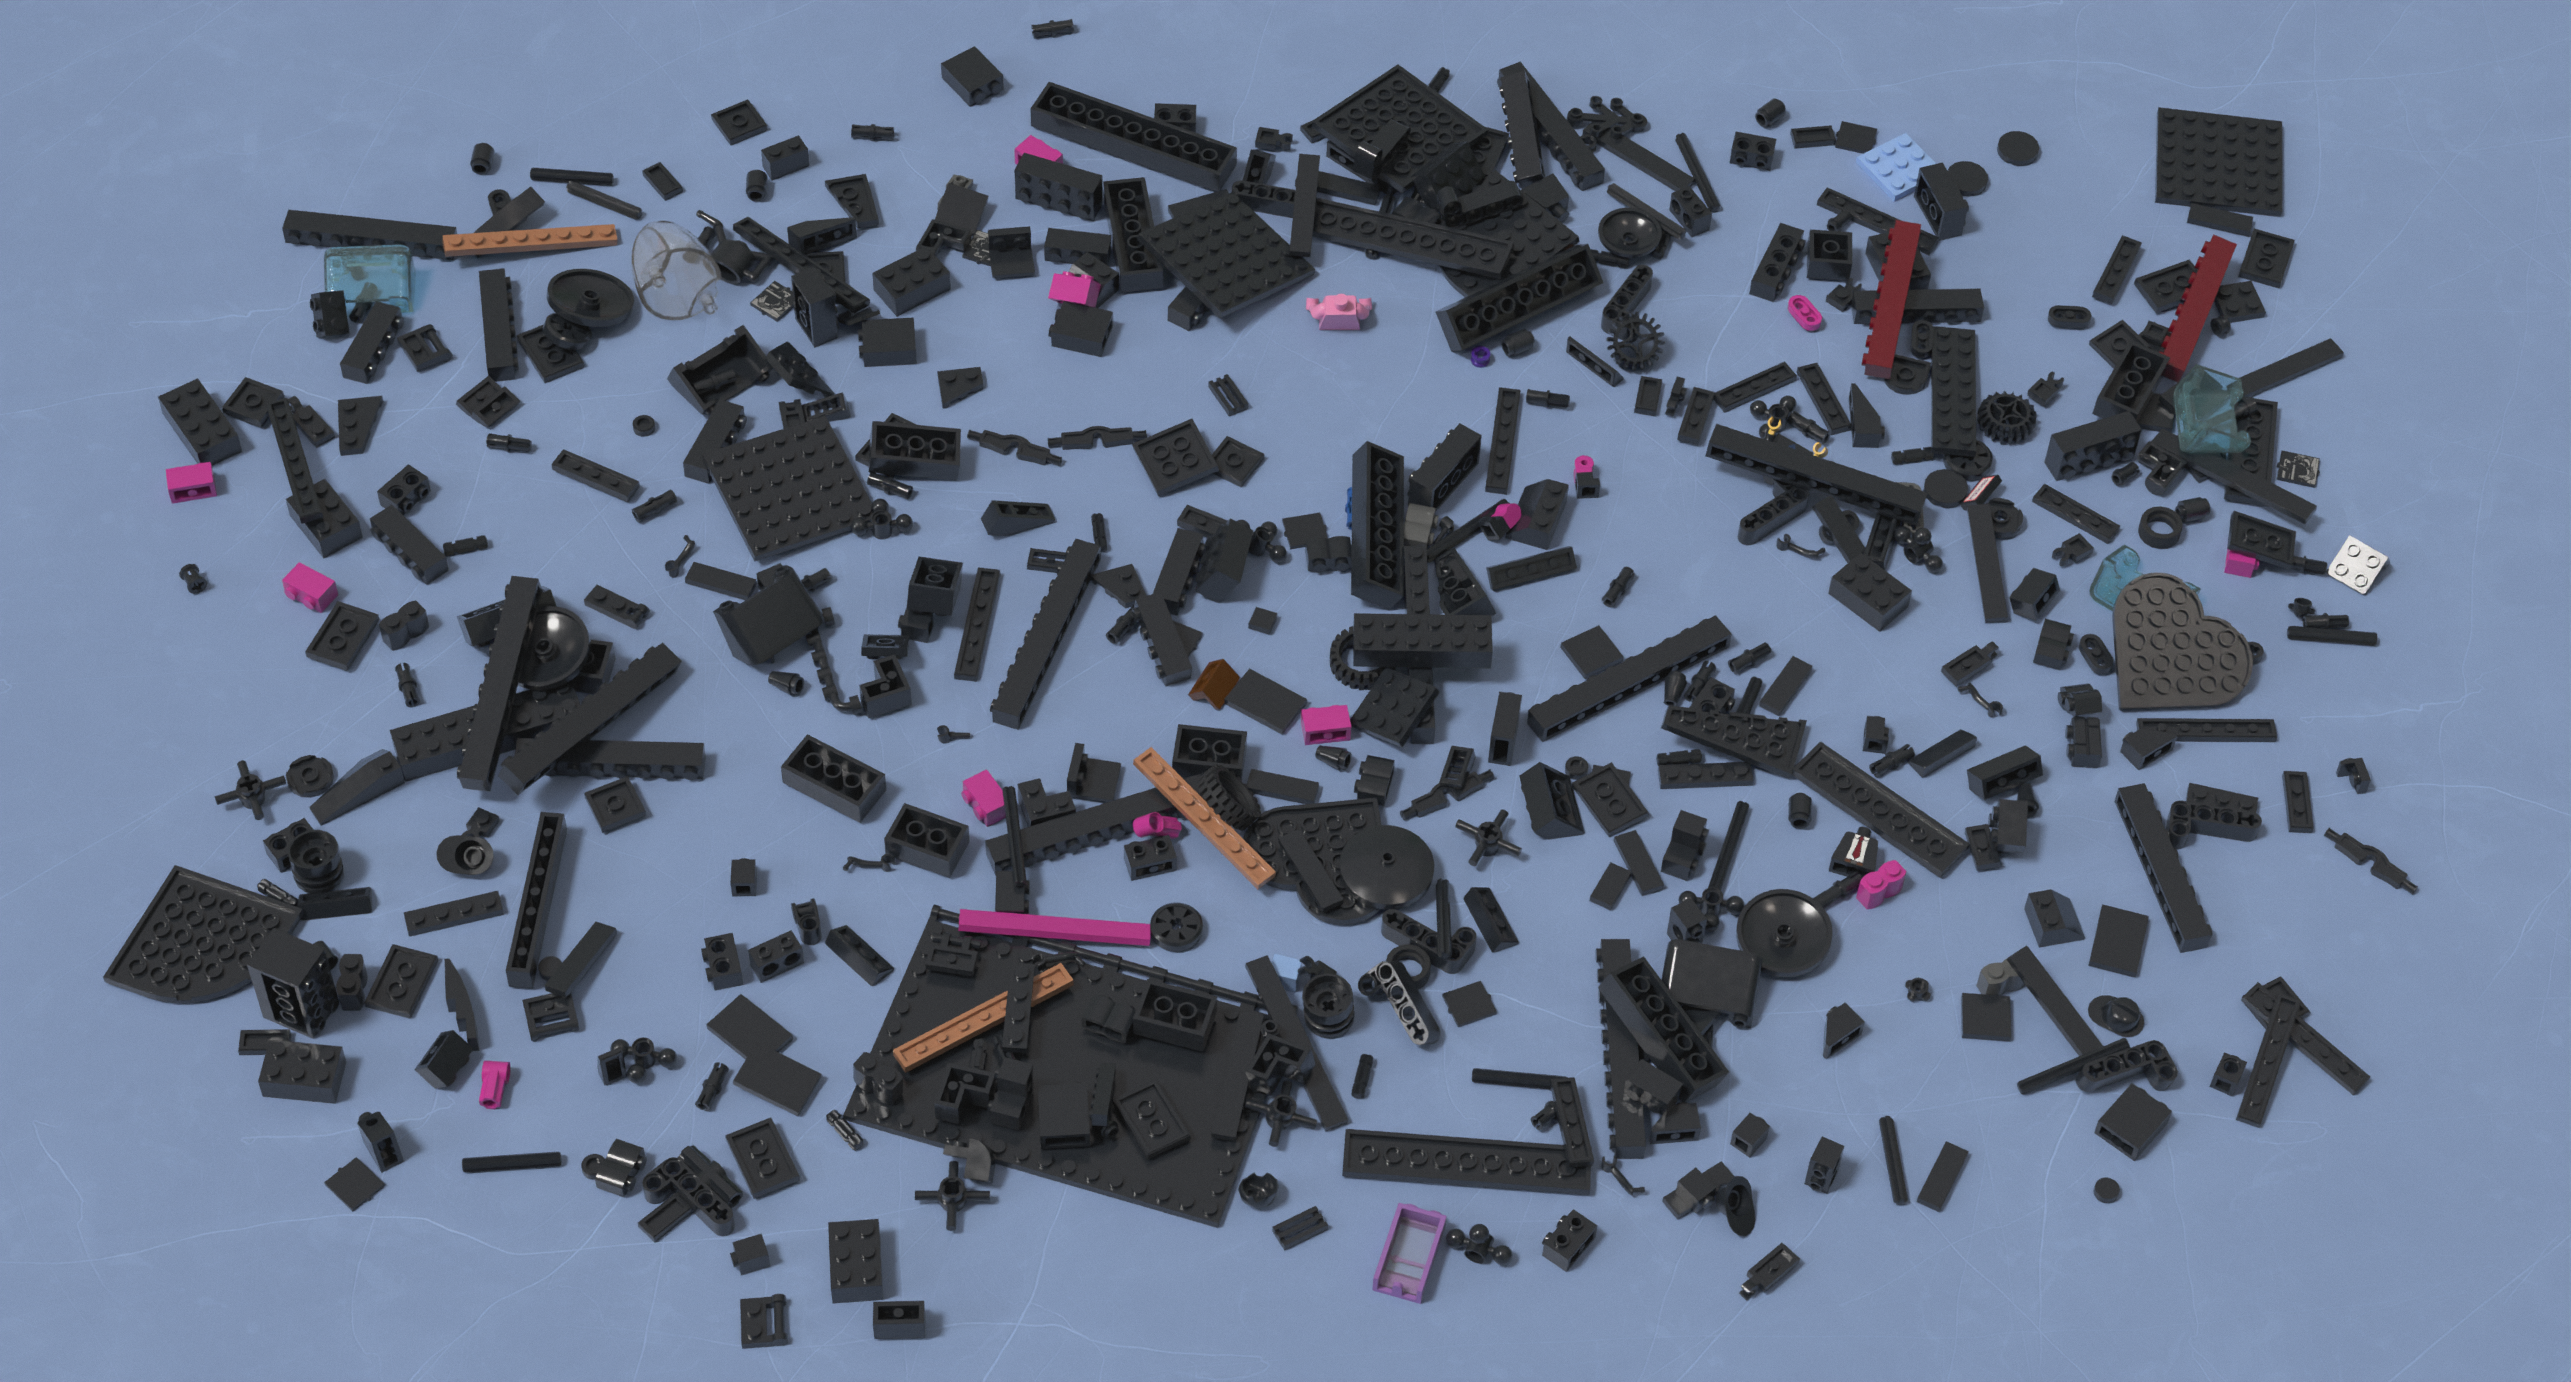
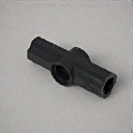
M694 1145L687 1146L681 1151L677 1158L682 1160L730 1208L739 1203L743 1197V1192L727 1177L726 1172L719 1163L714 1160L710 1161Z

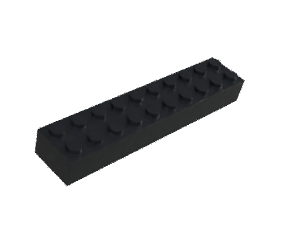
M1052 82L1047 83L1030 108L1031 126L1216 192L1222 189L1237 165V147Z

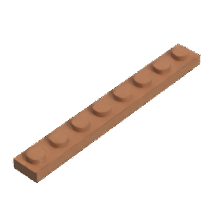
M614 224L443 235L445 257L617 245Z
M1152 747L1133 760V765L1257 890L1276 876V871L1226 821L1220 819V815H1216L1213 812L1214 809L1210 808L1207 802Z
M1062 963L1034 977L1031 1007L1074 985V980ZM1008 991L893 1050L894 1057L906 1073L1004 1022Z

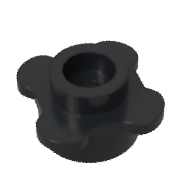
M2296 598L2294 603L2288 605V608L2294 610V614L2303 617L2307 614H2315V610L2311 608L2312 602L2306 598Z
M1923 978L1907 980L1905 983V987L1908 989L1907 998L1910 1001H1915L1916 999L1929 1000L1931 994L1928 992V981Z

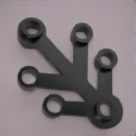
M1592 96L1589 106L1601 114L1582 113L1581 109L1572 108L1568 112L1566 119L1573 127L1581 126L1583 121L1603 122L1602 124H1592L1590 134L1593 137H1600L1603 132L1611 128L1610 135L1615 139L1622 138L1630 130L1641 132L1647 126V118L1640 113L1633 114L1623 106L1622 99L1612 98L1610 109L1602 104L1603 100L1599 96ZM1611 110L1619 112L1622 116L1616 115Z

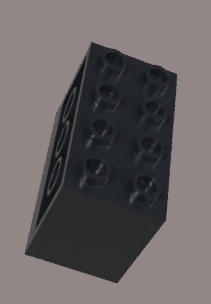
M273 928L247 965L263 1018L314 1039L316 1034L324 1029L330 1014L334 1013L339 1006V999L325 949Z

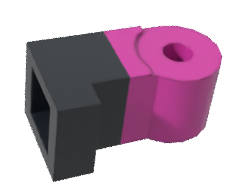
M1585 455L1577 457L1573 473L1577 499L1599 498L1600 480L1599 478H1593V459Z
M1515 503L1500 504L1491 517H1482L1477 524L1487 540H1500L1519 521L1521 509Z

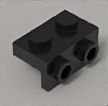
M344 290L311 294L310 308L313 311V330L316 333V337L349 334Z

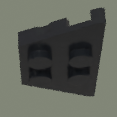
M790 342L781 344L767 354L765 359L789 386L802 389L810 394L819 391L824 398L835 394L820 378L817 370L806 362V358Z

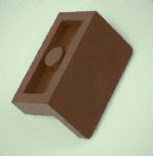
M1224 659L1209 662L1188 695L1193 701L1205 698L1215 710H1218L1222 707L1224 699L1235 687L1240 677Z

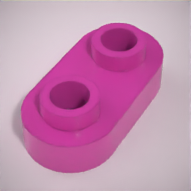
M1795 295L1789 299L1788 311L1802 328L1808 331L1820 328L1822 315L1805 296Z

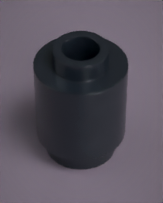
M1773 98L1760 107L1755 114L1758 124L1762 127L1771 126L1785 116L1786 108L1784 103Z
M478 143L474 146L470 162L474 173L484 175L491 169L495 152L492 146L487 143Z
M752 170L746 176V194L752 201H761L767 194L768 176L761 170Z
M1522 329L1506 336L1501 341V346L1507 356H1516L1532 349L1535 339L1530 331Z
M2201 497L2182 500L2175 507V512L2181 517L2183 523L2204 519L2210 514V504L2206 498Z
M1796 793L1789 798L1788 820L1791 822L1792 827L1798 829L1806 828L1812 820V799L1805 793Z

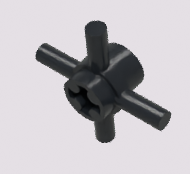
M239 761L237 766L241 777L237 781L236 790L214 796L216 803L219 805L239 799L244 807L252 809L255 820H261L264 818L261 805L265 801V790L285 785V777L283 775L262 782L258 776L250 774L246 761Z
M1501 809L1493 822H1484L1478 828L1458 819L1455 828L1474 836L1476 849L1468 860L1470 865L1476 866L1482 856L1489 857L1495 855L1499 848L1516 856L1520 855L1521 847L1503 840L1500 828L1509 815L1506 810Z
M1290 1081L1283 1082L1280 1095L1275 1097L1269 1105L1248 1098L1245 1101L1244 1108L1266 1114L1267 1124L1272 1128L1269 1145L1272 1147L1278 1146L1282 1130L1290 1126L1292 1122L1315 1129L1317 1119L1296 1113L1297 1104L1290 1097L1292 1082Z
M957 1161L949 1162L948 1177L941 1181L938 1191L915 1190V1200L938 1201L941 1207L947 1211L946 1229L948 1231L956 1230L957 1212L962 1210L967 1201H990V1191H967L963 1181L958 1178L959 1162Z

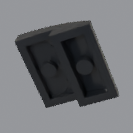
M948 183L935 220L972 230V236H974L989 196Z
M487 376L456 401V405L463 412L487 428L520 403V400L505 386L501 388L490 376Z

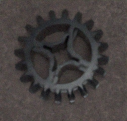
M1629 312L1626 314V321L1622 316L1618 318L1621 323L1620 325L1615 321L1612 323L1616 331L1613 329L1608 330V333L1613 335V337H1607L1606 341L1613 342V345H1609L1607 350H1615L1610 357L1619 356V359L1616 361L1617 365L1623 360L1625 361L1623 368L1627 369L1629 363H1631L1632 370H1636L1637 364L1643 370L1645 368L1644 362L1648 366H1652L1653 363L1650 358L1656 361L1659 359L1655 352H1663V349L1659 348L1658 345H1664L1665 341L1658 340V338L1664 336V332H1656L1661 325L1657 324L1653 327L1651 324L1654 323V318L1647 322L1648 314L1645 313L1642 319H1639V312H1635L1632 319ZM1635 324L1646 327L1651 334H1640ZM1628 325L1629 338L1618 342V335L1621 329ZM1633 333L1640 340L1643 339L1638 343V348L1634 344L1629 343L1633 339ZM1653 340L1650 353L1643 357L1642 345ZM1631 348L1636 358L1626 356L1620 349Z
M2004 390L2002 394L1995 392L1993 396L1988 395L1981 402L1977 413L1980 430L1984 431L1985 436L1991 435L1992 441L1998 439L2000 444L2003 441H2007L2008 444L2012 441L2018 444L2020 439L2025 441L2031 435L2036 425L2037 415L2036 411H2034V405L2029 404V399L2023 400L2022 394L2015 396L2014 391L2011 394H2007Z

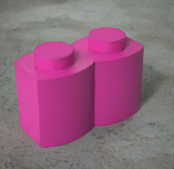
M1896 860L1884 863L1878 871L1868 873L1861 879L1856 899L1866 909L1876 908L1885 898L1893 897L1902 890L1907 871Z

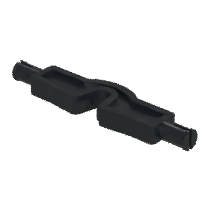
M1092 426L1083 431L1063 432L1061 437L1047 438L1048 447L1062 446L1063 450L1091 449L1093 447V440L1100 438L1102 445L1105 448L1120 445H1132L1133 440L1145 439L1147 434L1146 430L1132 431L1131 427L1110 429L1104 426Z
M969 430L967 434L968 439L979 441L980 447L993 450L1002 455H1006L1011 448L1017 447L1016 457L1019 460L1043 466L1047 462L1058 466L1062 463V457L1050 454V449L1031 444L1026 438L1019 435H1001L988 430H984L983 433Z
M1491 769L1479 775L1476 772H1472L1468 775L1462 788L1443 786L1438 783L1429 793L1412 800L1411 807L1401 810L1400 816L1401 818L1403 817V820L1415 814L1420 818L1431 812L1443 809L1447 805L1444 794H1450L1455 800L1460 801L1471 793L1482 789L1483 782L1493 779L1494 774L1491 772Z
M2330 827L2326 830L2324 836L2336 843L2334 848L2346 855L2355 864L2361 865L2366 860H2373L2374 864L2370 869L2373 876L2385 881L2395 889H2399L2401 886L2412 895L2418 889V886L2406 879L2408 874L2390 863L2386 855L2379 849L2363 845L2347 833L2340 835Z

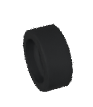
M2162 506L2152 507L2143 513L2138 533L2141 540L2150 547L2168 549L2179 541L2183 523L2181 517L2172 509ZM2154 521L2164 522L2173 529V532L2169 534L2156 533L2149 528L2148 523Z
M1410 944L1400 945L1392 949L1387 955L1386 961L1410 959L1419 963L1422 967L1421 973L1411 978L1417 989L1424 987L1429 980L1431 970L1430 957L1425 950ZM1390 968V970H1389L1390 976L1392 975V969H1391V968Z

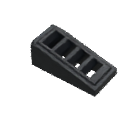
M843 392L802 405L805 422L826 416L828 421L843 420L851 417L848 401ZM814 410L815 415L811 416L810 411Z
M1451 746L1439 781L1440 785L1457 788L1463 787L1476 758L1473 748Z
M621 1047L598 1056L597 1069L604 1086L627 1076Z

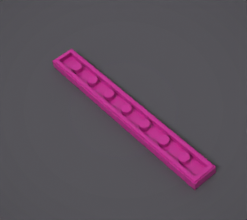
M960 909L958 931L1150 946V924Z

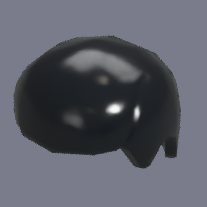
M1254 1172L1247 1178L1242 1179L1238 1191L1241 1200L1245 1204L1262 1208L1269 1206L1273 1202L1279 1185L1277 1179L1270 1173H1266L1264 1176H1257Z

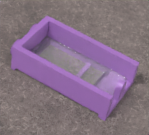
M1398 1203L1373 1278L1372 1290L1421 1304L1445 1231L1447 1216L1442 1215L1438 1211L1420 1209L1413 1204Z

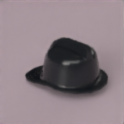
M449 836L443 839L436 852L437 861L442 868L459 874H481L488 870L494 858L490 843L483 838L472 836Z
M2102 995L2094 998L2089 1003V1017L2097 1025L2123 1037L2136 1036L2143 1030V1015L2137 1003L2132 999Z
M1736 1176L1728 1183L1720 1184L1716 1194V1206L1722 1214L1726 1215L1732 1231L1739 1236H1746L1751 1233L1755 1225L1752 1190L1749 1181L1745 1177Z

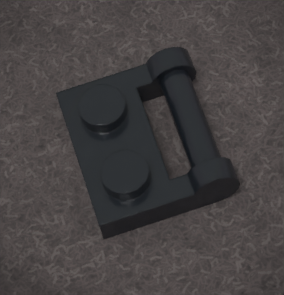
M431 324L397 337L398 344L417 372L438 362H448L452 359L451 351L444 347L436 335V329ZM423 338H429L437 352L433 353Z
M550 993L522 1000L531 1041L538 1039L539 1036L569 1029H572V1031L579 1030L571 993L567 998ZM569 1016L570 1019L539 1027L535 1025L538 1022Z
M774 1294L771 1297L740 1299L742 1349L784 1346L788 1343V1335L785 1333L784 1306L786 1305V1296L784 1294ZM774 1308L775 1333L773 1335H767L766 1309Z

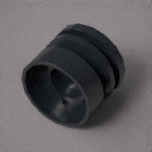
M309 830L299 834L291 841L288 847V858L292 867L294 881L298 888L307 893L319 894L333 890L340 884L344 877V866L340 857L338 842L333 835L322 830Z
M1328 973L1317 975L1309 980L1302 994L1306 1026L1312 1033L1324 1038H1334L1346 1033L1353 1025L1355 1017L1351 985L1344 978Z

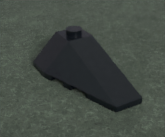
M1455 548L1435 558L1436 575L1439 582V606L1445 615L1493 616L1496 614L1487 595Z
M381 749L361 759L309 807L310 811L321 826L404 784L401 766L390 751Z

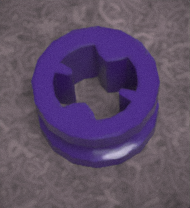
M1484 346L1473 348L1471 351L1472 365L1478 368L1486 367L1490 362L1489 349Z

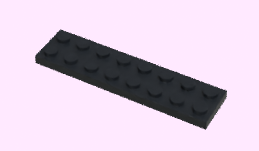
M1933 326L1934 336L1931 352V453L1975 457V330Z
M1821 741L1792 769L1794 777L1940 878L1969 849L1970 844Z

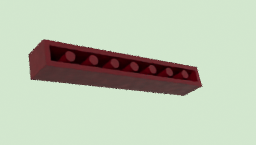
M1896 220L1895 227H1890L1888 240H1891V246L1886 245L1884 258H1888L1887 264H1882L1880 275L1884 276V279L1879 281L1877 294H1880V298L1875 299L1873 311L1877 313L1876 317H1871L1869 329L1873 330L1872 335H1867L1865 348H1869L1868 354H1863L1861 366H1865L1864 375L1890 379L1920 237L1921 224Z
M2214 234L2210 242L2205 241L2201 249V253H2204L2203 257H2198L2194 266L2198 270L2196 273L2192 272L2188 284L2191 285L2190 289H2185L2181 297L2184 303H2179L2174 314L2178 318L2177 320L2173 319L2168 331L2171 334L2170 336L2166 335L2161 345L2164 351H2159V353L2170 357L2164 377L2179 382L2183 376L2237 246L2236 243Z

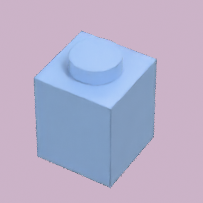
M1274 954L1271 963L1284 989L1296 993L1301 977L1297 971L1302 967V963L1299 959Z

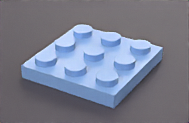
M1906 133L1856 158V163L1893 201L1915 191L1919 168L1936 164Z

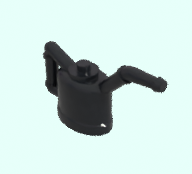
M698 210L696 216L713 226L719 242L714 251L704 260L707 270L718 279L730 284H739L743 277L751 282L759 280L762 273L771 265L773 258L767 253L751 251L745 242L726 239L723 223L704 213V211ZM755 260L761 261L754 271H749Z

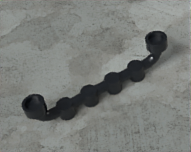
M831 607L821 609L824 617L823 623H826V626L834 625L835 621ZM817 627L810 634L806 635L809 648L814 647L815 652H811L814 665L820 666V669L816 670L819 682H825L826 687L822 688L825 701L830 700L833 707L838 711H853L854 715L862 713L858 695L849 697L850 702L844 703L840 701Z

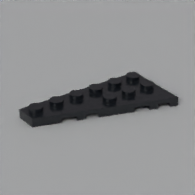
M1668 706L1661 729L1789 779L1793 773L1792 769L1795 766L1807 720L1799 719L1796 722L1788 721L1787 718L1782 717L1768 719L1763 715L1735 712L1721 714L1716 710L1702 712L1697 711L1695 708Z

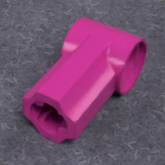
M1157 812L1137 817L1133 822L1134 832L1141 838L1169 835L1170 839L1178 838L1182 830L1181 822L1177 818L1161 816Z
M484 1060L482 1066L483 1083L479 1104L486 1109L501 1107L505 1084H508L510 1079V1062Z

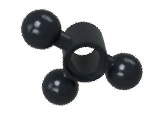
M1784 396L1779 404H1774L1769 409L1761 400H1756L1750 405V412L1754 417L1760 418L1765 416L1768 418L1767 423L1759 428L1760 438L1763 439L1765 433L1769 432L1768 420L1773 417L1772 427H1776L1779 420L1782 424L1781 429L1775 432L1774 435L1785 430L1788 414L1793 412L1797 406L1794 397Z
M876 499L871 505L873 512L871 522H867L863 518H856L851 523V531L857 536H862L868 530H872L875 538L884 540L892 535V528L897 527L902 532L909 531L913 526V520L907 514H901L896 520H892L891 514L888 512L889 505L887 501Z
M1237 520L1238 523L1250 528L1246 520ZM1264 522L1255 529L1248 550L1251 554L1262 556L1265 551H1268L1271 560L1275 563H1281L1287 557V551L1283 546H1273L1270 544L1278 531L1277 526L1273 522Z
M1906 526L1898 527L1895 530V540L1900 544H1907L1903 551L1905 557L1911 563L1916 564L1924 559L1925 567L1929 572L1936 573L1942 569V559L1937 555H1930L1934 547L1931 542V532L1927 528L1917 529L1914 533V539H1912L1911 530Z
M1715 887L1705 889L1702 897H1697L1692 891H1684L1678 899L1680 904L1692 898L1696 905H1700L1701 912L1707 918L1705 930L1708 932H1713L1719 927L1720 920L1718 915L1721 912V908H1726L1729 913L1737 915L1741 913L1745 906L1743 899L1739 896H1731L1728 900H1723V893Z
M645 1037L636 1039L632 1046L624 1039H617L610 1047V1051L621 1047L624 1057L633 1055L635 1064L628 1068L627 1077L632 1083L636 1084L645 1080L647 1075L646 1069L652 1067L656 1060L663 1067H672L677 1061V1054L673 1049L664 1048L660 1052L655 1051L653 1042Z
M1475 1224L1471 1227L1469 1232L1470 1239L1466 1238L1465 1233L1457 1228L1451 1229L1446 1235V1242L1450 1247L1460 1248L1466 1246L1464 1255L1472 1262L1482 1264L1488 1255L1493 1256L1494 1261L1499 1265H1506L1512 1260V1250L1508 1246L1499 1245L1496 1248L1492 1247L1494 1238L1483 1224Z

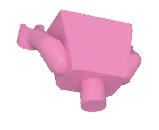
M1345 294L1327 295L1322 303H1319V298H1307L1306 310L1310 311L1314 319L1319 320V330H1360V319L1364 320L1369 316V312L1372 310L1371 298H1359L1358 303L1356 296Z

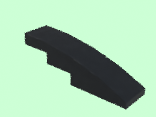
M530 186L494 214L474 233L513 231L527 221L528 216L544 206L545 201ZM483 254L475 255V257L478 259Z
M449 958L444 959L445 995L448 1011L456 1012L459 1032L466 1031L468 1044L473 1048V1051H480L478 1031L469 995L461 976Z

